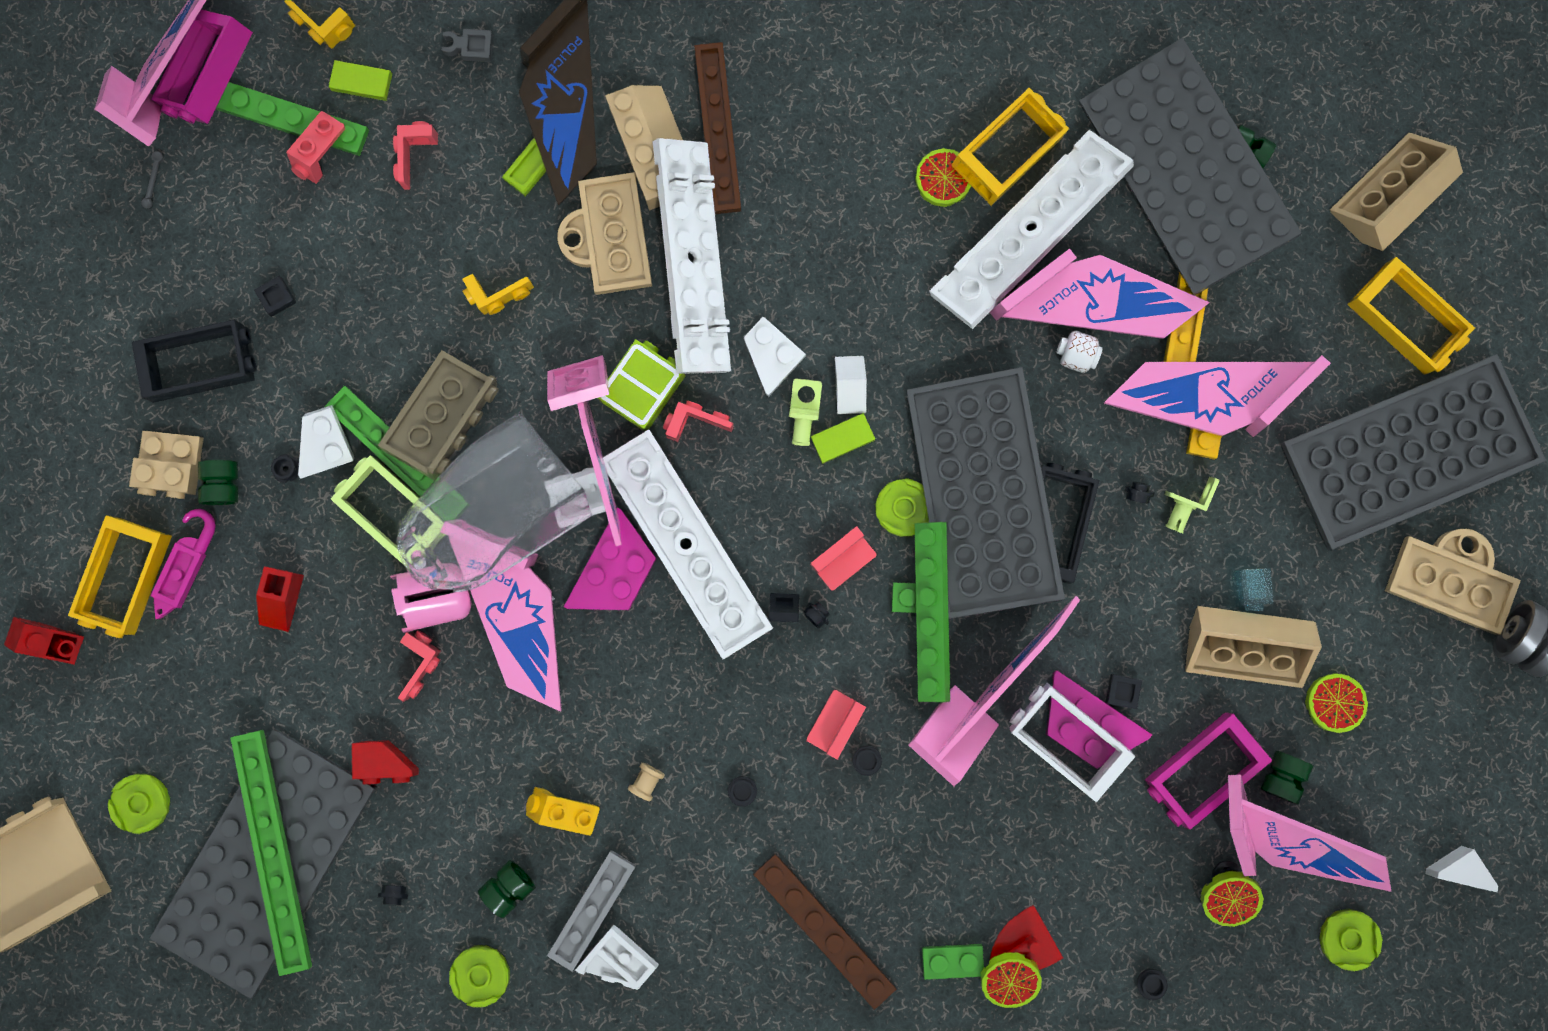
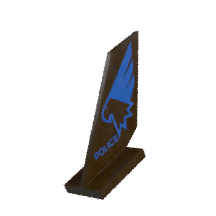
M564 0L520 47L521 61L527 67V71L520 87L519 95L558 207L579 185L578 181L583 180L597 165L587 0Z

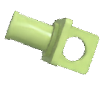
M797 378L793 381L789 417L795 418L792 444L810 445L812 420H818L821 381ZM804 386H809L814 390L815 397L812 401L805 403L799 399L798 391Z
M1209 477L1198 503L1165 491L1164 495L1174 498V502H1176L1165 527L1183 534L1192 509L1196 510V508L1207 511L1218 486L1219 479Z

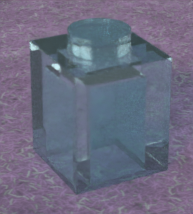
M1270 568L1232 571L1235 606H1245V610L1248 612L1262 611L1265 604H1274Z

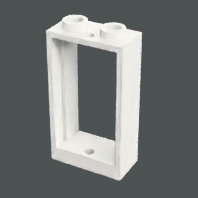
M1046 683L1044 687L1039 685L1029 696L1030 704L1024 710L1018 709L1009 722L1012 724L1009 727L1010 731L1097 802L1135 758V755L1050 684ZM1049 696L1054 698L1116 749L1089 782L1085 781L1022 729Z

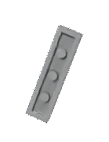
M612 850L609 852L547 955L549 958L573 972L635 869V864Z

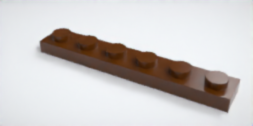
M723 42L694 45L705 143L708 144L710 173L714 176V181H711V183H715V188L712 189L715 214L741 212Z
M776 853L753 873L758 881L874 1010L897 990L894 984Z

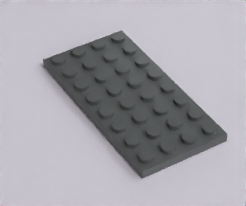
M1183 38L1079 100L1099 137L1133 160L1134 166L1124 176V179L1194 296L1301 236L1302 232Z
M1497 354L1280 443L1327 550L1343 546L1546 461Z
M1023 367L908 389L907 394L929 523L946 522L949 619L1065 600Z
M273 729L266 743L301 913L303 915L377 787L372 784H362V779L352 780V773L278 729ZM239 786L149 939L252 999L256 996L276 959L243 797Z

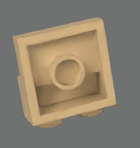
M142 431L139 458H133L129 487L137 488V494L156 496L157 491L167 492L166 497L185 499V494L196 495L198 462L201 461L204 438Z

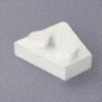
M764 317L744 337L765 394L768 397L806 357V354Z
M332 405L303 415L298 471L300 479L354 461L353 452Z
M613 925L575 971L583 975L585 972L602 977L601 980L611 983L619 982L625 987L638 990L659 964L619 928Z

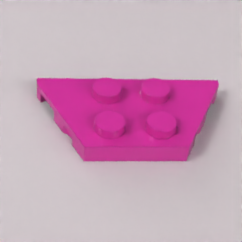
M618 507L617 513L622 545L615 546L610 524L608 523L565 603V608L630 610L652 569L656 557L624 512Z
M1054 671L1052 687L1129 750L1151 738V733L1059 671ZM1050 697L1046 735L1094 768L1098 769L1103 766L1116 749L1054 698Z

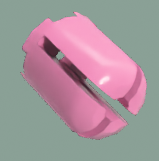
M446 563L390 576L393 580H397V588L392 589V595L397 616L402 615L407 625V628L402 629L403 633L464 619L471 610L472 601L468 591L410 602L411 599L468 586L462 568L455 563Z

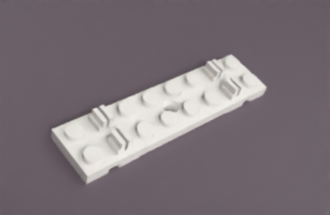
M1088 130L1074 145V149L1068 155L1065 154L956 263L954 270L948 276L945 275L930 290L931 296L973 329L1134 166L1133 160L1097 134ZM1035 224L1037 227L1033 231H1028L1026 226Z
M658 138L652 142L655 165H658L659 175L656 176L665 249L673 339L677 341V350H674L676 373L730 372L731 364L727 332H730V327L726 326L729 325V320H726L712 192V189L715 188V183H711V181H714V176L710 173L708 144L705 142ZM688 253L693 255V263L689 260Z
M648 429L603 457L607 474L615 484L721 658L724 660L772 630V625L650 430ZM684 538L690 539L692 543L691 547L687 550L682 549L680 546V542Z

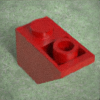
M264 566L256 594L259 625L289 632L304 575Z
M13 617L4 645L14 653L75 665L84 636L44 623Z
M389 740L352 743V780L362 779V784L381 783V778H392V783L410 782V777L419 775V768Z

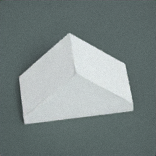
M864 356L835 357L837 414L866 413L867 379Z
M1460 846L1426 868L1425 874L1438 879L1493 892L1498 891L1497 883L1476 851L1471 848Z

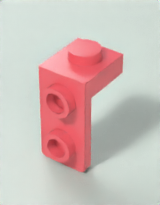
M321 111L286 152L292 166V172L303 180L309 179L317 184L323 176L318 161L345 130L344 124Z
M415 121L412 125H397V136L393 137V147L398 158V163L394 164L393 167L394 178L404 190H410V146L438 145L437 131L432 124L424 121Z
M686 401V404L678 402L674 414L669 413L667 415L663 429L667 430L665 435L668 439L678 442L688 416L732 432L734 426L732 422H729V416L714 411L711 415L703 412L701 405Z
M419 630L416 633L406 632L400 643L424 658L399 695L398 699L402 702L410 697L414 699L424 686L420 681L426 673L432 674L440 662L437 656L441 651L430 644L432 639Z

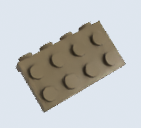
M441 350L378 444L379 449L435 481L439 474L443 476L447 472L451 464L450 457L455 450L460 451L467 440L465 434L471 426L475 427L479 423L483 415L481 410L486 402L491 403L497 395L499 388H497L496 378L492 375L489 377Z

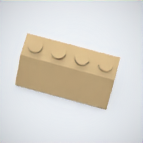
M632 85L605 95L648 209L652 210L660 207L656 176L659 175L658 165H655L652 141L658 138L683 139L662 86Z
M1408 133L1330 209V212L1361 243L1383 251L1463 173L1457 148Z
M1197 606L1190 624L1185 672L1303 688L1322 647L1316 622Z

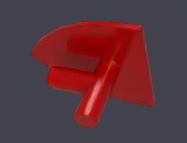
M1032 905L1008 921L1000 931L992 947L990 960L994 956L1003 953L1017 952L1025 955V958L1035 961L1039 970L1063 959V956L1036 908Z

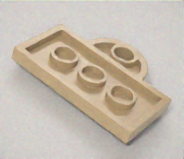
M635 172L578 181L582 209L568 214L558 229V244L563 255L574 265L585 268L591 267L596 295L652 287ZM575 233L581 237L580 243L577 246L569 247L565 244V239L569 234Z
M1457 529L1441 535L1434 545L1410 536L1405 537L1385 591L1491 634L1501 635L1521 580L1493 569L1495 562L1494 551L1489 541L1482 534L1470 529ZM1464 537L1470 538L1473 542V550L1470 553L1462 549L1461 542Z

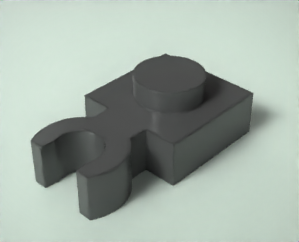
M463 29V37H459L451 31L443 32V37L446 41H453L452 46L442 47L441 50L444 55L452 57L460 52L463 61H492L494 35L491 30Z

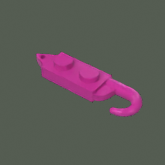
M204 509L191 510L182 519L183 523H187L193 517H201L204 521V528L198 539L184 537L179 539L177 543L175 542L150 595L154 598L155 619H161L175 608L182 607L206 557L205 552L215 533L216 524L211 513Z

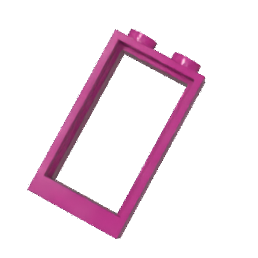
M200 10L174 52L151 100L161 105L160 111L172 118L177 119V117H180L191 124H194L195 121L208 124L253 32L231 16ZM217 35H219L186 104L183 105Z
M1232 713L1221 715L1145 779L1150 786L1147 792L1158 804L1161 801L1169 809L1166 815L1177 827L1182 825L1191 830L1229 798L1227 782L1187 815L1162 784L1224 731L1227 732L1251 761L1249 765L1237 774L1241 775L1243 785L1272 762V759Z

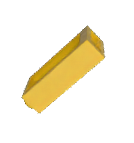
M1028 88L957 155L951 166L992 206L1063 138L1069 128L1066 126L1064 119L1046 105L1041 95L1034 93ZM1022 109L1050 139L1001 184L973 154Z
M1397 257L1385 263L1347 304L1424 375L1432 371L1438 373L1444 369L1451 361L1448 357L1454 350L1458 352L1470 341L1468 335L1475 329L1473 325ZM1391 279L1452 333L1431 358L1369 303Z
M106 515L68 616L79 619L77 624L86 628L96 629V626L105 628V634L123 639L124 635H135L172 536L118 517ZM120 533L152 543L123 623L90 612Z

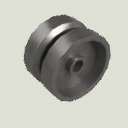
M1524 600L1516 605L1508 614L1502 634L1495 637L1493 653L1496 657L1509 664H1518L1521 670L1534 677H1542L1548 674V610L1532 600Z

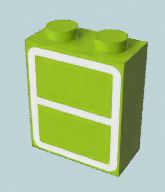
M635 339L608 378L609 395L597 399L645 432L650 429L686 376L685 374L676 373L674 358L669 356L666 360L657 354L659 349L652 343L645 340L642 344Z

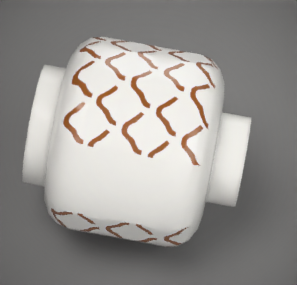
M1073 331L1069 334L1068 338H1061L1056 353L1061 355L1060 362L1063 367L1085 373L1090 368H1096L1102 353V347L1099 346V341L1096 337L1079 331Z

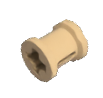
M641 763L639 766L641 771L634 784L629 785L628 790L644 800L651 801L653 798L651 794L659 779H663L665 774L646 763Z

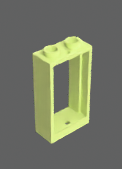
M371 455L368 458L365 457L356 464L353 475L348 480L344 479L334 489L335 494L331 500L406 568L416 570L447 536L441 532L446 521L379 459ZM374 469L434 522L406 554L346 501Z

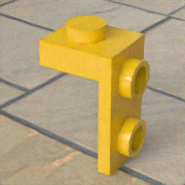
M284 1L290 9L287 14L299 26L304 23L310 28L307 33L319 45L324 42L332 49L340 41L346 40L355 27L348 14L340 7L319 27L293 1Z
M473 274L462 279L467 287L463 290L467 300L471 305L476 303L478 309L484 315L487 313L493 315L505 308V303L513 299L515 301L524 299L530 294L529 290L534 288L529 278L525 277L487 298L479 281Z
M535 787L533 794L529 796L526 803V816L539 825L590 836L600 808L596 805L557 797L546 789Z

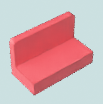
M857 526L810 564L832 591L876 557V552L863 538L864 534Z
M833 690L810 731L807 741L838 760L866 707L843 693Z

